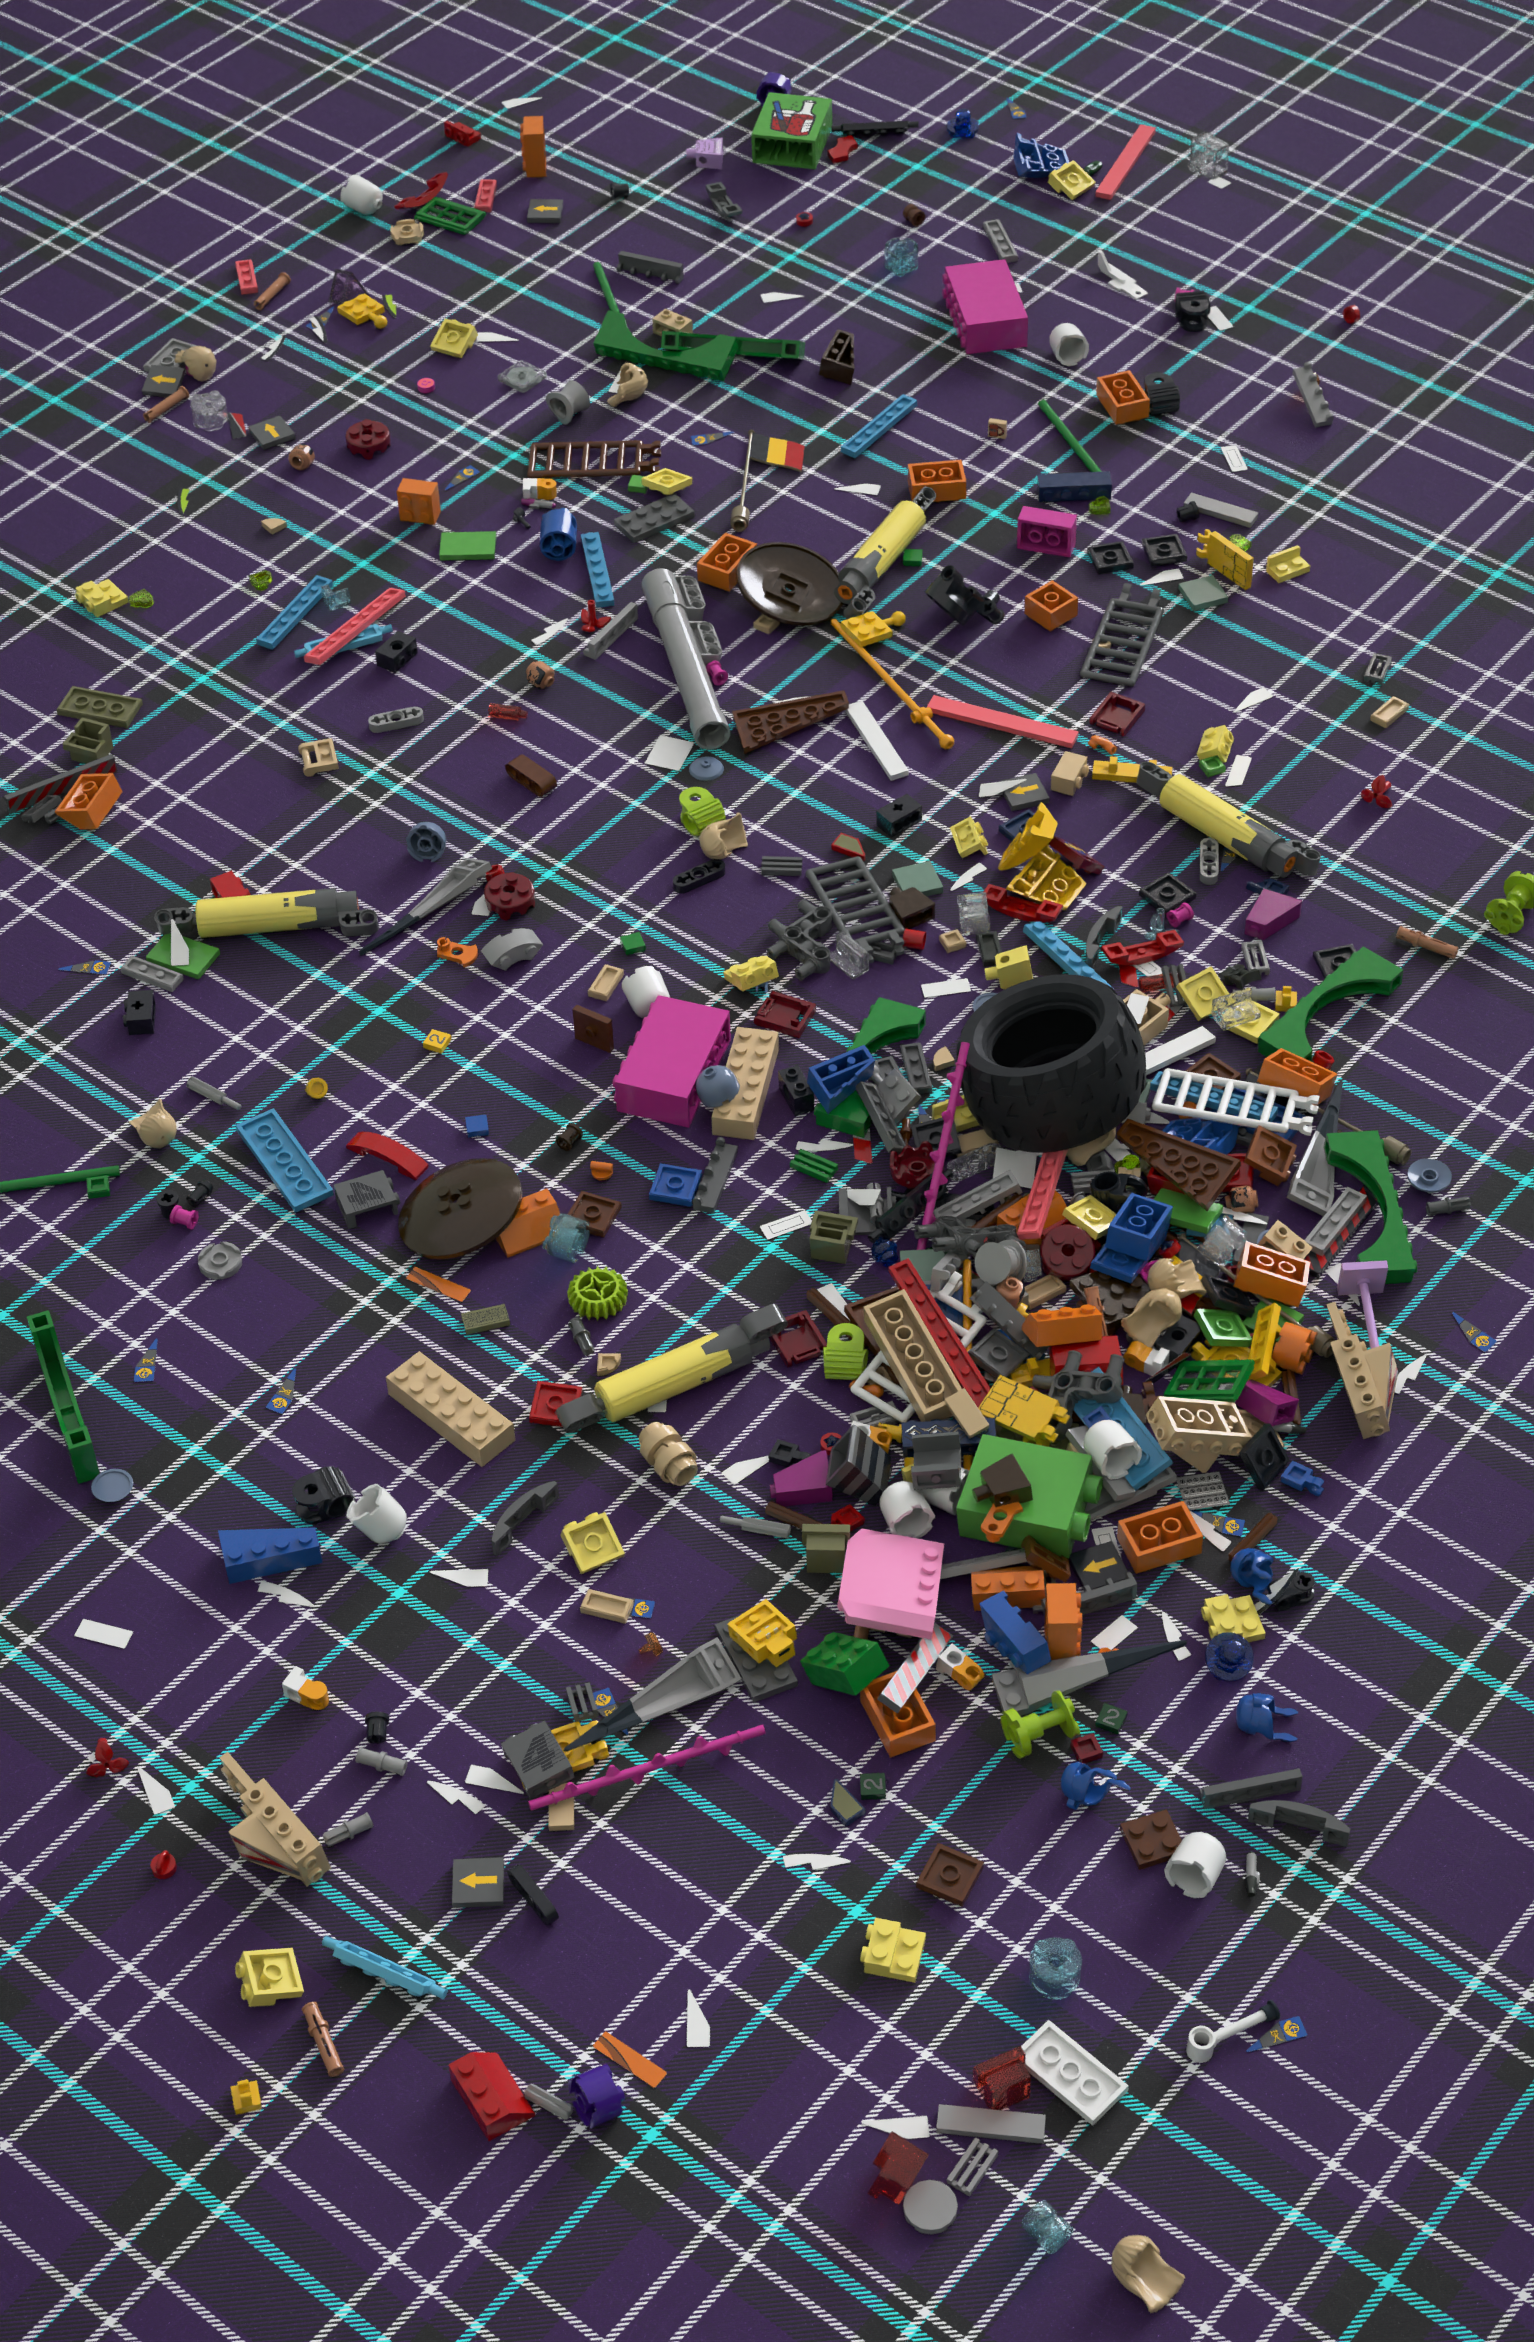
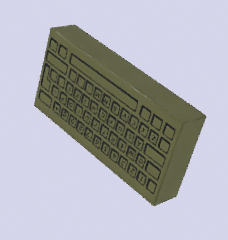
M505 1304L461 1313L466 1335L510 1325Z

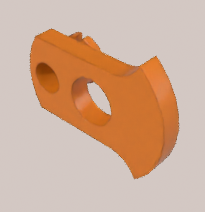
M445 937L437 940V957L458 962L463 965V968L471 965L477 959L478 950L476 944L466 946L451 942L448 938L445 940ZM457 950L463 952V953L460 954V955H453V954H452L454 951H457Z
M1019 1502L995 1507L994 1504L992 1505L981 1524V1530L986 1534V1539L989 1542H998L1004 1536L1014 1516L1019 1512H1023ZM998 1512H1003L1007 1517L1004 1520H996L994 1515Z

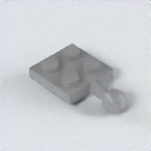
M874 1065L873 1075L868 1080H873L877 1085L895 1124H897L921 1096L897 1069L894 1068L883 1080L879 1075V1068Z

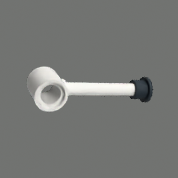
M1269 2000L1267 2005L1259 2008L1258 2012L1215 2032L1205 2026L1194 2027L1188 2037L1186 2048L1188 2057L1197 2063L1207 2062L1212 2057L1216 2043L1262 2021L1279 2020L1281 2016L1277 2005L1273 2000ZM1196 2043H1203L1206 2046H1199Z

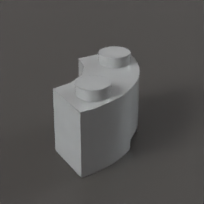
M519 928L511 930L512 933L501 937V935H498L488 942L481 952L492 966L506 971L512 964L518 961L532 960L543 946V943L533 930Z

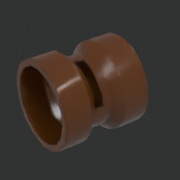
M909 204L903 210V217L910 221L913 226L918 227L925 221V213L918 209L916 205Z

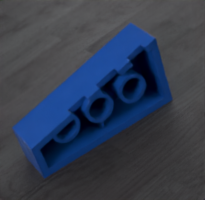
M315 1528L218 1530L229 1584L323 1563Z

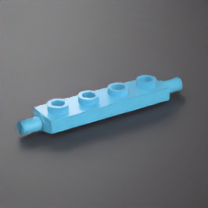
M377 624L368 626L335 654L382 641V634L393 632L391 624L382 627ZM326 638L304 643L303 649L294 650L295 657L305 656Z
M328 1935L323 1938L322 1946L334 1950L333 1956L341 1959L340 1962L347 1966H357L363 1969V1973L369 1976H379L385 1979L387 1984L401 1986L414 1996L432 1994L443 2000L447 1995L448 1989L436 1985L435 1980L348 1941H338Z

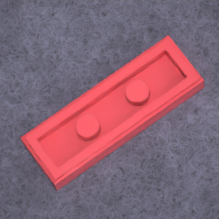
M480 180L474 209L491 212L497 180Z
M252 260L236 261L241 295L258 293Z

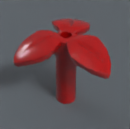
M587 601L588 611L585 609L581 611V620L587 625H583L581 629L586 632L595 631L594 626L598 628L606 626L610 622L611 617L607 616L596 619L595 601Z
M1380 775L1373 780L1371 784L1373 791L1369 789L1362 790L1361 797L1366 802L1370 803L1376 798V804L1379 807H1392L1389 797L1382 795L1391 787V783L1385 781L1384 775Z
M100 1738L95 1750V1759L100 1763L89 1766L86 1774L92 1777L105 1776L106 1768H109L112 1773H117L124 1770L129 1765V1761L124 1758L111 1760L113 1751L108 1745L107 1739Z

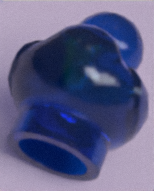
M880 1237L871 1247L872 1258L876 1262H881L885 1267L893 1265L899 1258L897 1255V1244L892 1239L885 1240Z

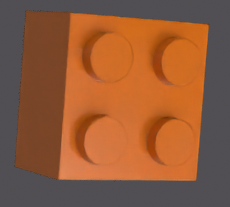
M403 478L396 491L400 520L435 525L441 513L438 482Z
M1052 580L1025 596L1024 614L1047 630L1052 631L1078 615V597Z

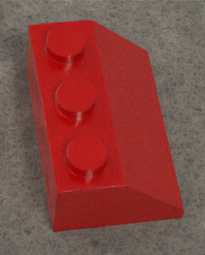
M1102 1336V1340L1049 1346L1050 1376L1057 1374L1065 1367L1070 1350L1078 1351L1082 1355L1078 1371L1092 1372L1099 1367L1103 1373H1106L1110 1356L1112 1354L1121 1356L1118 1336ZM1123 1366L1120 1374V1377L1122 1378L1121 1385H1123Z
M471 2052L448 2064L453 2085L488 2141L536 2116L498 2053Z

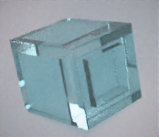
M328 584L321 586L323 602L330 611L351 604L347 588L333 592Z

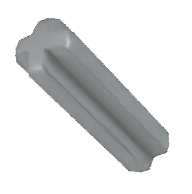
M529 2084L524 2092L526 2099L564 2120L569 2119L573 2112L571 2104L534 2084Z

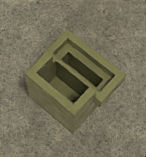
M81 718L74 726L75 733L71 732L63 742V749L70 751L71 760L85 764L107 756L113 749L109 724Z
M815 1210L810 1226L811 1258L846 1264L850 1246L857 1229L858 1218Z
M802 1524V1546H806L807 1573L843 1572L847 1542L850 1539V1525Z

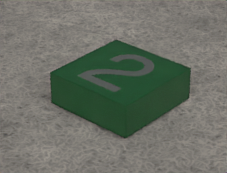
M1104 1703L1095 1726L1118 1735L1127 1718L1128 1711Z
M885 1773L860 1774L861 1800L886 1799Z

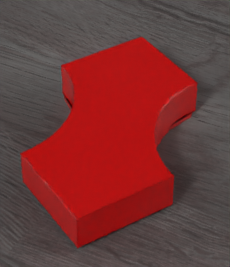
M852 135L837 138V145L827 150V154L833 163L849 160L848 154L858 148V143Z

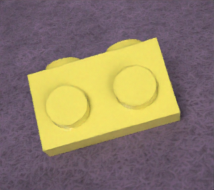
M1225 725L1208 728L1203 733L1197 752L1199 759L1202 760L1218 755L1222 763L1227 762L1234 741L1233 734L1228 731Z

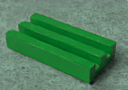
M800 1149L799 1154H796L794 1160L790 1161V1168L828 1183L838 1170V1164Z

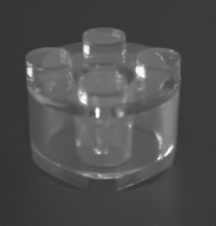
M214 390L210 393L192 396L191 411L196 428L202 427L204 431H215L224 427V423L228 422L229 419L226 400L220 395L219 391Z
M986 892L957 895L958 907H962L958 911L959 923H963L960 924L961 935L990 932Z
M1225 1214L1223 1221L1220 1219L1204 1237L1205 1242L1203 1245L1200 1243L1197 1249L1216 1265L1221 1264L1224 1267L1232 1258V1251L1235 1248L1239 1250L1247 1241L1246 1231Z

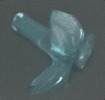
M1158 908L1157 915L1153 914L1149 924L1153 932L1145 934L1144 937L1147 940H1156L1157 933L1175 930L1179 934L1180 931L1177 929H1164L1165 909Z

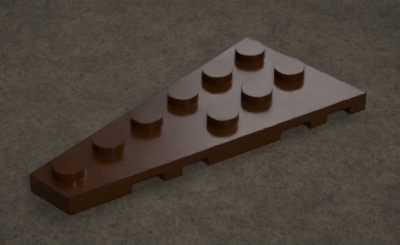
M845 690L736 710L732 711V717L743 752L746 754L848 709L849 702Z

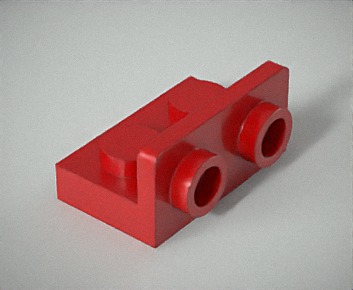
M449 121L444 122L445 136L467 147L481 139V133L460 122L455 124Z

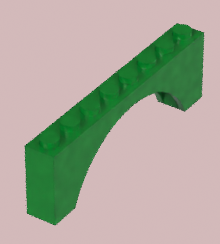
M609 310L593 342L596 354L601 356L614 357L619 360H628L633 363H642L665 370L670 369L680 373H688L698 377L702 376L721 381L725 380L738 350L736 337L719 334L710 342L690 350L664 351L655 349L640 342L632 335L627 327L623 313Z
M662 331L661 349L690 350L710 342L718 335ZM736 337L738 345L736 355L804 360V341Z
M1363 946L1360 950L1354 952L1345 963H1341L1336 971L1327 975L1324 981L1318 986L1316 985L1306 997H1302L1297 1005L1288 1009L1281 1019L1276 1020L1267 1031H1263L1258 1038V1052L1268 1057L1282 1048L1312 1062L1313 1050L1305 1034L1306 1027L1312 1017L1327 1004L1346 996L1367 993L1390 995L1402 984L1403 969Z
M879 997L875 1005H871L868 1018H864L860 1032H856L853 1044L847 1048L846 1052L865 1045L869 1052L873 1054L889 1044L902 1040L918 1039L926 1025V1010ZM856 1090L829 1114L821 1103H817L814 1109L816 1125L864 1138L872 1125V1119Z
M1378 1130L1327 1133L1323 1146L1327 1163L1347 1171L1366 1185L1377 1199L1383 1216L1384 1228L1381 1236L1371 1247L1358 1254L1356 1262L1387 1260L1388 1271L1385 1284L1412 1282L1414 1273H1417V1262L1412 1258V1244L1407 1239L1408 1229L1406 1225H1403L1402 1221L1403 1210L1398 1206V1192L1393 1188V1174L1389 1173L1388 1156L1384 1155V1141L1380 1139Z
M49 1310L27 1316L36 1354L77 1482L80 1484L93 1480L100 1474L87 1426L83 1422Z

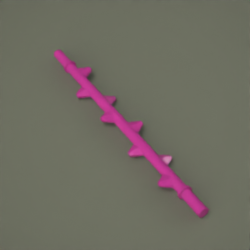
M961 1042L958 1060L955 1063V1071L947 1073V1078L951 1082L952 1087L947 1111L941 1114L944 1124L939 1148L936 1151L930 1152V1157L935 1162L930 1189L924 1193L927 1203L922 1225L932 1224L936 1221L933 1213L940 1185L948 1182L942 1171L948 1145L953 1143L950 1134L956 1107L964 1105L965 1102L959 1092L964 1069L967 1066L966 1059L970 1046L967 1042ZM920 1238L918 1240L917 1250H926L928 1238Z
M759 1725L741 1732L736 1731L735 1734L710 1742L699 1736L692 1748L665 1757L657 1753L652 1761L622 1771L614 1765H610L606 1775L579 1785L568 1782L563 1790L555 1793L552 1791L551 1794L530 1800L528 1805L532 1811L550 1804L556 1805L560 1801L587 1792L595 1796L600 1788L627 1779H632L638 1785L642 1783L645 1773L672 1764L683 1767L688 1759L715 1750H719L724 1756H727L733 1744H742L743 1741L764 1735L765 1729L763 1725Z

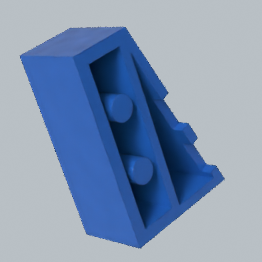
M862 1045L809 1067L807 1084L829 1114L856 1090V1086L861 1081L866 1082L873 1075L875 1059L866 1046Z
M1003 1590L979 1603L986 1630L984 1637L990 1646L993 1645L1003 1657L1006 1656L1010 1659L1016 1668H1020L1026 1674H1029L1051 1662L1048 1643L1030 1621L1025 1623L1018 1615L1021 1613V1610L1017 1606L1012 1608L1007 1601L1008 1595Z

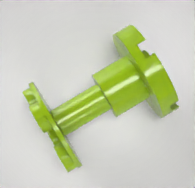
M1521 871L1511 873L1505 880L1503 887L1506 900L1494 899L1486 906L1484 917L1503 935L1518 932L1524 924L1521 910L1523 908H1534V875L1530 873L1526 875L1520 874Z
M1054 1691L1052 1693L1053 1711L1041 1716L1032 1713L1021 1718L1013 1708L1002 1712L1001 1725L1007 1741L1011 1740L1015 1745L1011 1750L1019 1759L1031 1754V1741L1044 1736V1730L1060 1725L1069 1738H1074L1080 1734L1079 1725L1072 1715L1075 1712L1074 1705L1070 1698L1065 1699L1061 1691Z

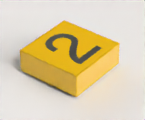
M432 1029L423 1042V1048L442 1054L451 1041V1035Z

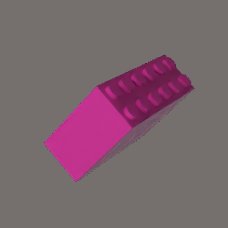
M1005 259L945 267V274L942 275L945 288L942 289L943 299H946L947 309L949 308L950 318H953V326L957 328V337L960 338L961 348L965 349L966 354L1027 347L1028 316Z
M658 995L655 1002L650 1005L648 1016L644 1017L641 1030L637 1031L633 1046H630L628 1049L626 1060H623L621 1063L619 1074L614 1076V1102H616L617 1111L689 1128L702 1102L696 1091L697 1077L706 1068L720 1064L731 1041L730 1012Z

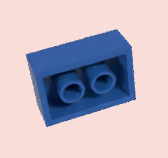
M1131 1193L1109 1225L1105 1247L1115 1252L1147 1261L1169 1228L1173 1206Z

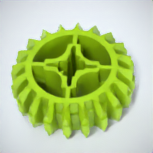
M597 1266L594 1270L588 1267L587 1272L580 1270L579 1275H574L573 1281H570L567 1294L570 1307H572L574 1313L578 1312L580 1317L586 1315L588 1320L595 1317L598 1321L600 1317H604L607 1320L608 1315L615 1316L616 1311H622L623 1306L626 1305L628 1289L625 1280H623L621 1274L616 1273L615 1269L609 1271L607 1266L604 1269H600Z

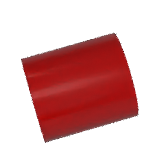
M905 929L903 934L904 945L902 946L923 950L926 942V932Z

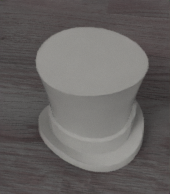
M573 380L569 381L560 392H551L545 398L552 413L565 425L572 420L573 414L587 410L590 407V399L582 385Z
M1015 1240L985 1243L978 1249L975 1256L976 1272L981 1280L987 1281L989 1284H998L1008 1277H1014L1021 1281L1027 1271L1025 1250Z

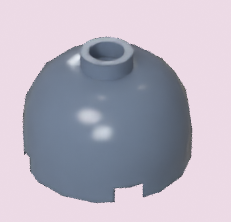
M420 822L416 824L406 837L408 852L413 858L423 862V859H432L431 862L438 860L446 848L447 838L445 832L439 825L433 822Z
M722 1065L706 1068L696 1080V1091L699 1099L705 1106L711 1108L722 1106V1102L727 1099L730 1102L735 1098L740 1089L735 1074L729 1068Z

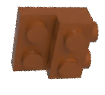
M1259 1125L1253 1134L1244 1163L1259 1170V1177L1278 1186L1281 1182L1285 1183L1290 1176L1291 1171L1288 1169L1296 1159L1294 1152L1297 1145Z

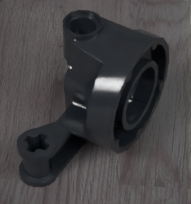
M952 565L944 567L936 580L924 591L935 604L962 626L976 612L994 625L1002 622L1005 617L1004 611L998 609L994 601H985L984 596L975 587H966L963 575Z

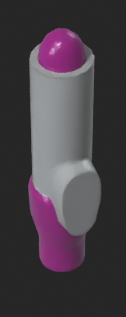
M523 498L521 500L522 505H527L532 509H553L556 507V504L550 501Z

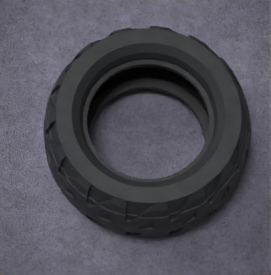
M1069 974L1043 976L1021 982L999 992L984 1002L970 1016L961 1030L960 1041L957 1043V1060L961 1042L970 1044L966 1059L967 1066L964 1069L961 1089L969 1110L990 1138L999 1141L1006 1147L1019 1151L1033 1153L1056 1152L1089 1143L1105 1135L1123 1122L1138 1104L1140 1095L1145 1089V1047L1133 1014L1121 996H1118L1112 987L1086 976Z

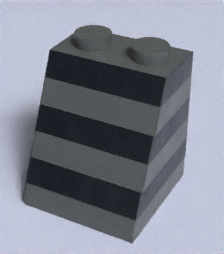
M852 1425L831 1448L826 1485L875 1506L880 1501L883 1491L888 1487V1479L892 1472L890 1467L891 1456L858 1426Z

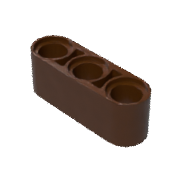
M523 754L505 765V770L512 779L539 797L544 796L557 787V781L550 772Z

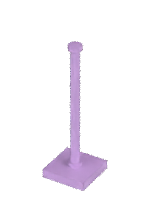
M1387 1260L1342 1263L1337 1285L1338 1295L1361 1294L1370 1348L1378 1347L1379 1341L1370 1294L1383 1293L1388 1271Z

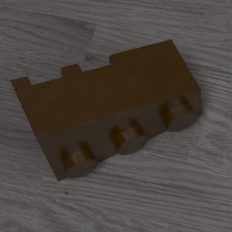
M837 329L821 358L819 375L851 385L854 374V334Z

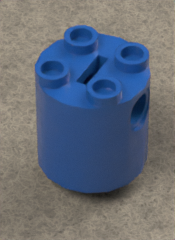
M567 508L551 510L542 515L540 550L545 557L551 560L561 561L568 559L574 554L576 549V518Z

